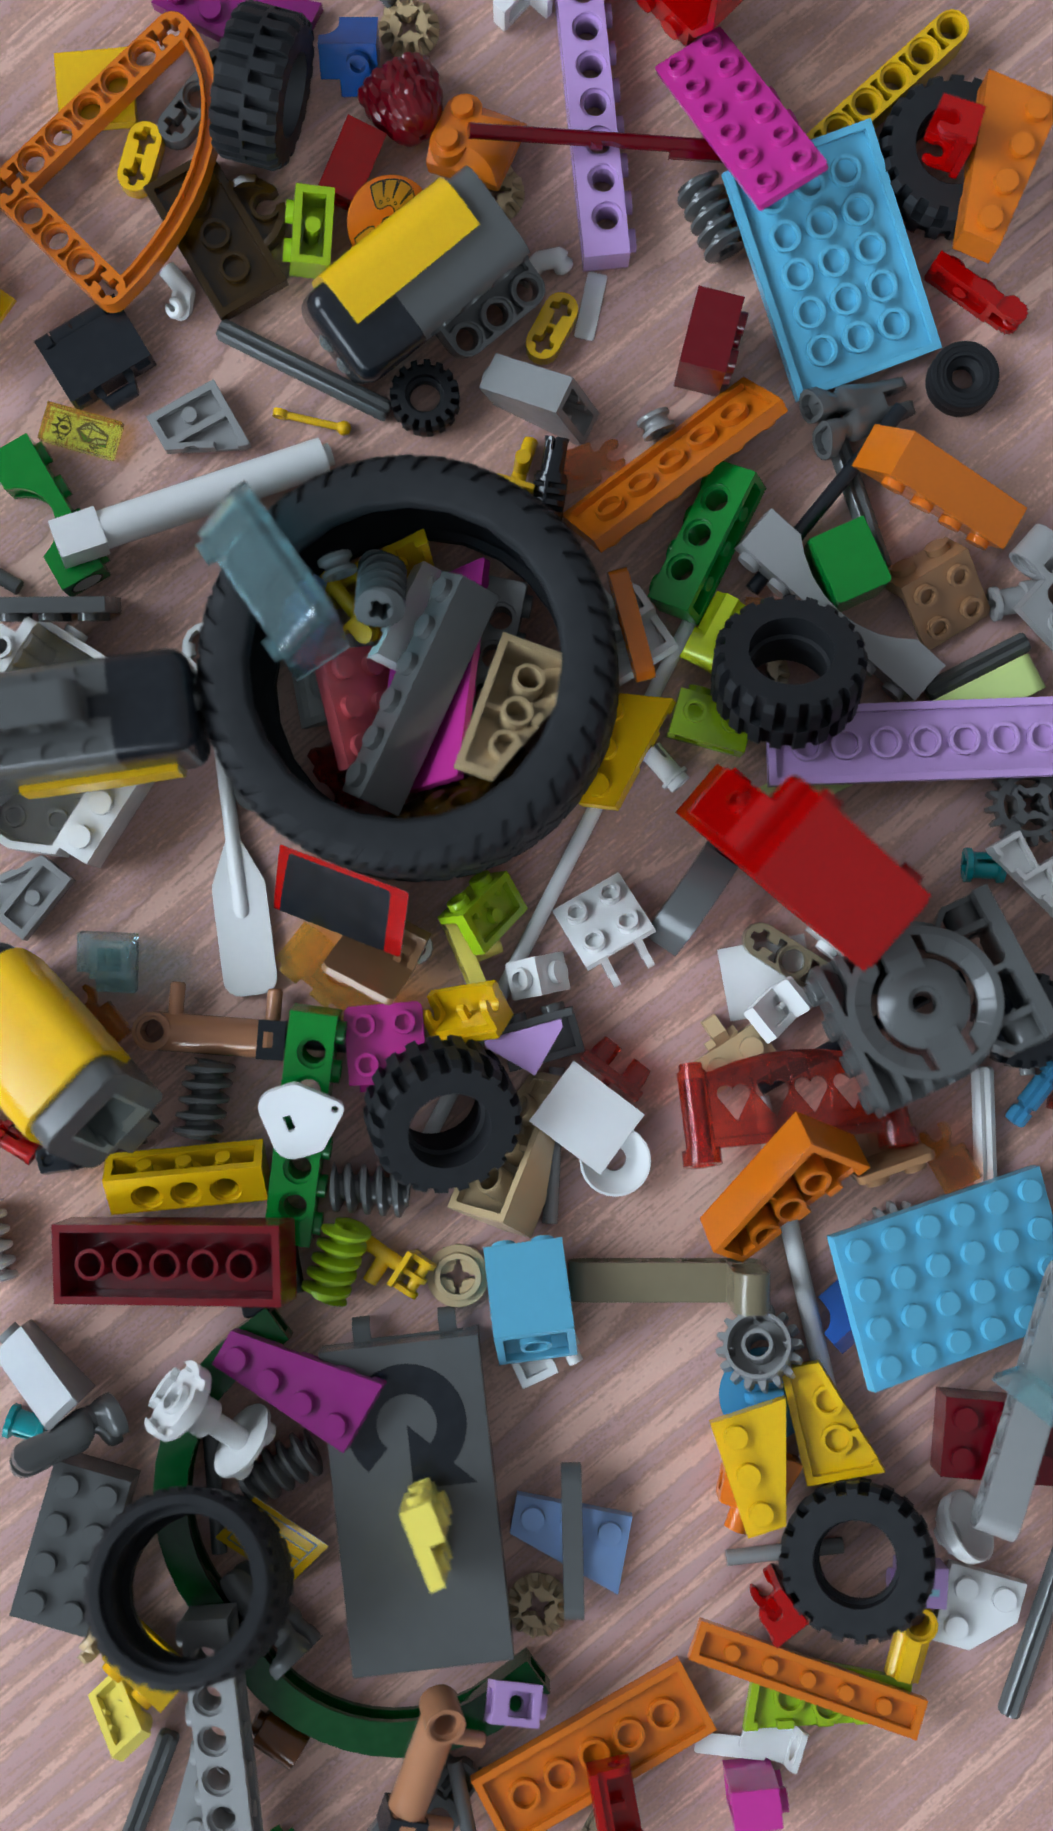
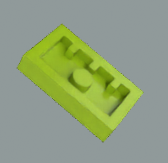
M488 870L474 875L469 880L470 885L462 893L452 897L446 903L447 908L437 917L441 925L456 923L474 955L486 954L528 910L507 871L490 873Z

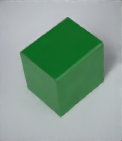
M864 515L810 538L803 548L813 578L822 593L840 612L876 597L892 579Z

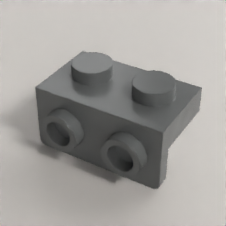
M563 1001L542 1006V1015L527 1018L525 1011L514 1014L502 1033L506 1034L560 1018L563 1027L543 1063L585 1051L573 1006L565 1008ZM507 1060L510 1072L523 1069Z

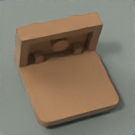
M947 537L929 542L923 551L911 558H905L896 562L892 569L889 570L892 579L885 588L903 599L920 642L929 650L985 618L990 612L989 603L968 548Z
M405 920L400 957L343 935L325 958L321 969L335 981L357 989L366 994L371 1000L391 1005L415 970L431 937V933Z
M907 1106L888 1113L880 1119L874 1113L834 1126L855 1136L871 1168L860 1176L854 1172L850 1177L859 1185L866 1184L868 1188L887 1183L890 1180V1175L904 1171L905 1174L921 1171L927 1167L926 1162L935 1159L933 1150L918 1140Z

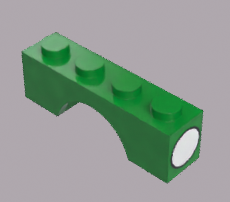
M25 433L0 447V482L14 499L33 498L50 505L55 518L81 510L80 507L75 510L67 499L73 495L61 474L55 477L48 466L54 461L42 441L35 443ZM53 540L51 547L43 556L61 589L68 596H76L111 576L105 565L111 561L108 555L65 569L56 543Z

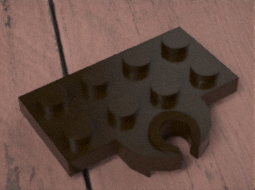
M192 159L143 187L162 222L179 194ZM216 161L211 181L202 203L177 247L222 321L235 317L289 285L271 253L281 243L288 224L285 223V201L277 204L274 212L270 215L263 216L256 212L260 202L274 200L279 195L276 187L258 178L257 174L241 175L228 181Z
M522 747L493 782L464 772V777L460 780L418 792L419 797L406 805L404 803L399 816L386 812L384 816L394 819H407L441 815L476 801L513 775L529 753Z

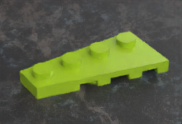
M823 1660L904 1690L912 1691V1684L899 1682L886 1675L885 1672ZM750 1682L742 1728L744 1732L758 1731V1728L777 1727L780 1730L808 1725L829 1727L840 1723L868 1724Z

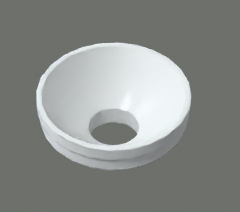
M635 1130L632 1131L620 1148L626 1156L625 1163L621 1168L611 1170L606 1167L600 1175L579 1159L584 1179L598 1193L613 1197L625 1196L637 1190L647 1179L651 1167L650 1150L645 1140Z
M958 1489L948 1493V1495L940 1500L935 1518V1537L939 1545L943 1546L948 1554L953 1555L960 1561L973 1565L985 1562L993 1555L994 1536L972 1528L971 1516L976 1498L969 1492Z

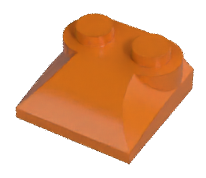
M472 94L456 95L447 102L430 137L426 159L428 172L451 178L464 166H468L477 174L487 189L498 192L521 142L468 139V123L527 126V124L483 108L481 101Z

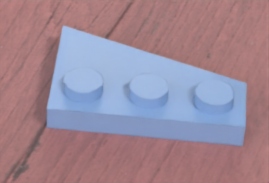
M517 1491L510 1534L563 1564L561 1499ZM582 1503L584 1576L618 1595L633 1518L632 1513Z

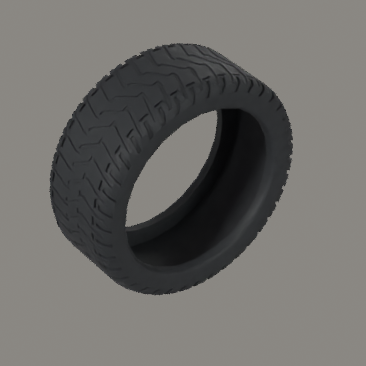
M405 454L369 458L352 464H345L320 476H315L295 488L292 492H288L272 505L266 513L261 514L246 531L244 537L239 539L230 553L212 588L213 594H210L202 619L203 626L200 627L199 658L196 661L197 682L200 686L198 696L201 711L206 719L204 725L212 747L217 751V759L227 776L231 777L232 785L243 799L252 805V810L270 826L273 825L275 831L296 845L299 844L304 850L352 871L386 880L394 879L406 882H421L425 880L426 882L447 881L454 877L460 878L478 874L484 869L488 870L506 863L512 857H516L535 846L539 840H542L560 825L562 820L580 802L582 795L585 794L593 782L609 748L610 738L617 717L620 687L618 653L608 599L598 578L597 571L585 550L582 549L578 539L552 510L540 500H537L532 493L514 482H510L506 477L485 468H479L475 464L440 456ZM424 528L428 541L463 545L499 560L530 585L552 615L559 633L562 666L556 704L537 745L513 775L482 798L441 815L394 819L360 814L334 803L320 792L294 758L280 720L277 681L281 656L275 653V648L288 599L314 574L320 576L325 572L324 569L318 566L317 561L320 558L335 551L348 549L352 553L351 561L362 556L369 549H380L391 545Z

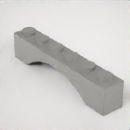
M772 508L768 510L734 548L740 554L738 557L740 563L752 573L759 571L769 580L767 583L768 588L781 599H783L784 595H796L795 599L805 601L806 597L818 600V605L826 607L828 604L837 609L822 593L811 574L804 555L801 534ZM839 611L838 616L840 618L844 617L845 615ZM850 620L855 626L854 632L858 631L865 642L864 649L868 653L866 675L871 677L874 674L884 683L882 690L897 702L901 700L904 702L915 701L945 667V664L917 639L895 638L878 634Z

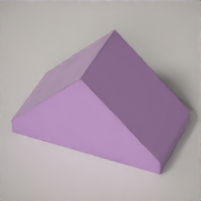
M559 1018L502 1034L500 1038L484 1040L487 1049L536 1075L563 1025Z

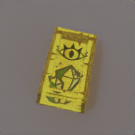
M48 401L37 438L45 443L114 462L125 425L119 420Z

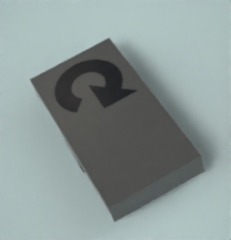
M455 1307L437 1308L439 1330L377 1338L371 1337L370 1315L352 1317L353 1342L323 1345L318 1352L319 1360L336 1366L343 1365L355 1369V1372L370 1378L377 1377L387 1381L349 1449L342 1453L328 1443L353 1678L514 1660L513 1631L492 1439L486 1401L479 1325H473L465 1329L457 1328ZM424 1478H430L431 1482L434 1481L438 1492L443 1490L446 1492L453 1514L449 1515L451 1525L448 1526L446 1536L453 1555V1559L449 1560L451 1571H448L446 1587L430 1593L399 1516L404 1493L409 1492L407 1487Z

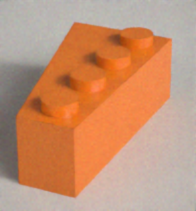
M992 69L988 70L977 91L976 103L987 107L975 145L965 165L964 186L960 198L952 246L953 249L988 264L1002 243L1053 125L1052 95Z
M875 424L852 464L859 471L880 482L886 489L910 500L909 503L915 508L938 517L937 522L954 532H959L960 530L967 535L965 540L981 550H986L988 546L1004 550L1027 510V507L916 431Z
M795 1111L700 1217L713 1253L743 1263L781 1235L780 1227L785 1223L796 1219L800 1221L812 1212L809 1205L824 1194L832 1197L843 1189L841 1182L855 1172L860 1176L871 1167L855 1136Z

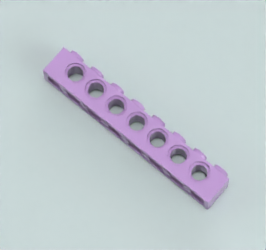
M555 0L568 129L624 133L623 115L616 116L615 103H620L621 99L619 78H612L611 66L617 63L615 40L608 41L607 28H612L613 26L611 3H604V0H590L585 3L576 0ZM583 33L592 34L595 38L592 40H583L579 37V35ZM587 70H593L599 76L587 78L582 73ZM596 107L601 109L603 113L598 116H592L586 110ZM570 146L583 272L626 268L629 266L630 253H636L635 229H628L627 215H632L631 191H624L623 178H628L629 173L627 153H620V148L604 146L607 148V151L597 154L592 152L589 147ZM598 182H606L612 188L602 192L596 190L593 185ZM609 219L616 226L606 230L599 227L597 222Z

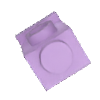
M488 1678L484 1722L495 1725L539 1729L540 1720H544L546 1717L548 1703L547 1695L542 1694L543 1685ZM514 1695H518L521 1699V1706L517 1711H512L509 1708L510 1698Z

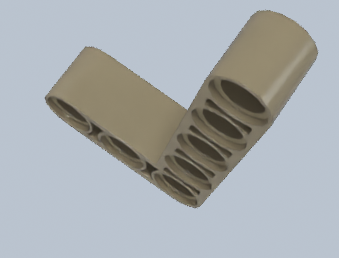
M573 1258L568 1260V1283L570 1298L573 1302H727L733 1313L737 1315L764 1316L770 1314V1271L758 1259L749 1258L743 1263L731 1258Z

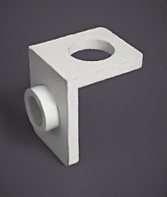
M794 1726V1729L780 1730L777 1727L758 1728V1731L747 1732L743 1730L739 1746L742 1749L781 1763L789 1772L797 1774L809 1734L801 1726Z

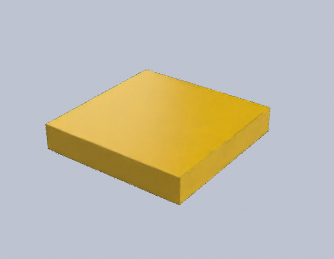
M126 47L53 53L58 112ZM116 78L110 83L109 91L114 93L123 91L127 87L128 80ZM136 99L103 130L126 129L138 123ZM96 104L87 105L82 110L81 117L93 119L98 115L100 106ZM67 130L62 131L63 134L72 133Z

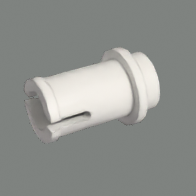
M660 742L651 747L643 759V762L664 783L662 785L664 790L668 788L673 793L690 778L685 773L687 768L685 766L681 768L662 747Z

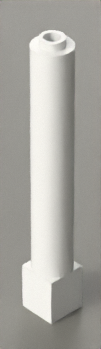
M314 438L95 511L94 506L49 520L48 524L64 567L68 569L110 555L109 549L302 485L313 477L330 471V467L335 465V460L329 444H322L319 438Z

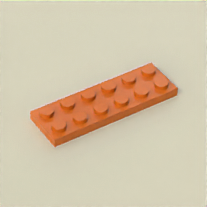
M743 376L563 513V519L568 527L600 553L607 548L615 546L624 535L637 525L647 522L653 513L666 503L680 497L683 491L699 478L709 475L715 466L728 456L742 450L745 444L757 434L771 428L777 419L788 412L783 399Z
M677 1655L470 1775V1779L497 1831H546L592 1804L585 1762L628 1753L632 1778L635 1779L717 1731Z

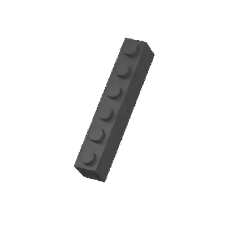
M442 571L440 578L434 582L430 591L431 597L423 615L417 619L414 625L412 639L406 651L398 659L394 678L389 688L381 696L377 715L372 725L364 733L363 745L359 754L346 772V782L342 791L396 816H399L500 597L464 575Z

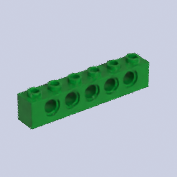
M300 1003L293 1005L289 1013L281 1085L290 1082L301 1083L303 1080L312 1079L319 1084L321 1092L332 1096L333 1083H340L343 1060L336 1059L338 1044H345L347 1021H341L342 1009ZM316 1040L322 1043L325 1047V1055L322 1057L310 1055L306 1049V1042ZM333 1106L332 1109L337 1110V1106ZM285 1116L284 1119L289 1130L295 1128L291 1116ZM333 1136L330 1137L326 1147L321 1152L305 1156L311 1163V1169L307 1171L298 1170L293 1165L292 1159L280 1156L273 1148L265 1218H295V1246L310 1248L314 1236H321L324 1212H318L319 1197L325 1198L327 1193L329 1175L322 1174L324 1159L330 1160ZM300 1195L305 1199L307 1206L300 1209L293 1207L288 1201V1196Z

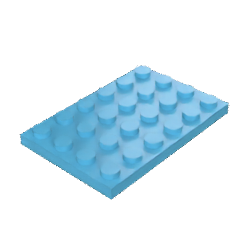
M871 118L812 139V143L827 160L828 170L762 211L756 208L729 170L721 175L795 402L799 401L800 394L805 389L818 387L824 390H831L942 348L894 190L890 184L889 174L885 170L884 158Z
M1030 1165L827 1235L867 1389L876 1393L1025 1337L1043 1275L1048 1264L1053 1259V1214L1040 1166Z

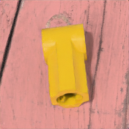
M931 1608L924 1609L922 1613L925 1614V1617L919 1625L910 1626L903 1633L900 1631L893 1633L884 1666L886 1675L909 1685L919 1684L929 1643L938 1632V1621Z

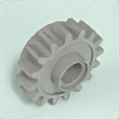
M770 1305L769 1315H737L738 1317L734 1320L726 1318L724 1322L728 1328L726 1332H718L717 1334L719 1340L723 1342V1346L716 1349V1354L719 1357L726 1358L720 1364V1367L724 1373L733 1371L730 1380L735 1385L744 1379L746 1391L752 1392L755 1384H759L761 1391L766 1394L769 1390V1383L774 1382L779 1389H782L784 1387L781 1378L784 1375L792 1379L796 1377L791 1369V1365H802L803 1360L795 1351L804 1348V1344L801 1339H793L800 1331L796 1324L786 1326L789 1317L785 1312L775 1316V1309ZM766 1340L769 1342V1347L765 1354L761 1356L750 1354L751 1346L756 1341Z

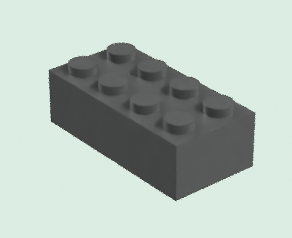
M83 1453L53 1465L9 1616L86 1638L88 1636L90 1626L85 1617V1612H88L87 1603L84 1604L83 1595H85L84 1579L88 1577L89 1572L87 1568L88 1561L92 1557V1550L95 1544L100 1543L103 1538L101 1534L104 1529L112 1522L111 1520L117 1514H123L125 1512L124 1508L132 1503L141 1470Z

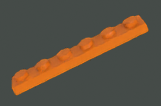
M699 1617L687 1655L690 1661L916 1741L928 1705L926 1697L783 1646L776 1648L772 1642Z

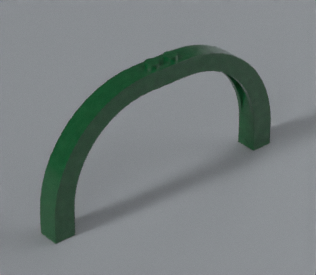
M265 1307L255 1316L246 1319L236 1327L281 1344L287 1342L294 1333L275 1307L272 1309ZM227 1336L199 1364L211 1374L209 1396L217 1401L236 1382L212 1365ZM186 1431L175 1440L168 1442L160 1440L155 1462L153 1494L154 1491L176 1486H193L195 1461L201 1438H197ZM196 1514L184 1516L161 1529L157 1534L166 1566L187 1606L230 1603L220 1588V1580L222 1578L214 1567L203 1544ZM238 1613L239 1626L241 1627L243 1624V1619ZM273 1647L269 1649L264 1657L259 1658L255 1665L245 1671L246 1685L255 1697L276 1716L296 1730L319 1742L344 1751L375 1757H405L421 1714L419 1705L410 1707H381L353 1702L319 1688L298 1674L292 1667L275 1681L269 1673L270 1664L277 1654ZM526 1647L514 1656V1660L507 1661L488 1677L471 1688L458 1693L457 1696L465 1719V1728L484 1731L487 1737L505 1727V1725L484 1722L488 1678L543 1685L542 1694L546 1695L550 1694V1679ZM514 1695L510 1698L509 1708L512 1711H517L521 1706V1699L518 1695ZM453 1744L450 1751L464 1747V1745Z

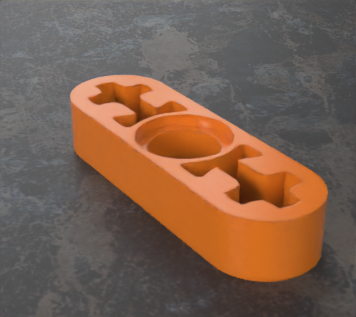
M627 567L607 572L608 583L634 679L638 683L656 678L653 659Z

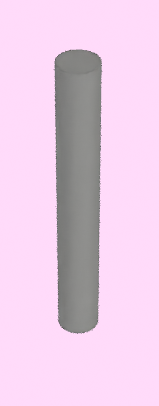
M842 1537L823 1539L820 1547V1556L844 1553ZM773 1544L725 1550L727 1566L778 1561L782 1545Z

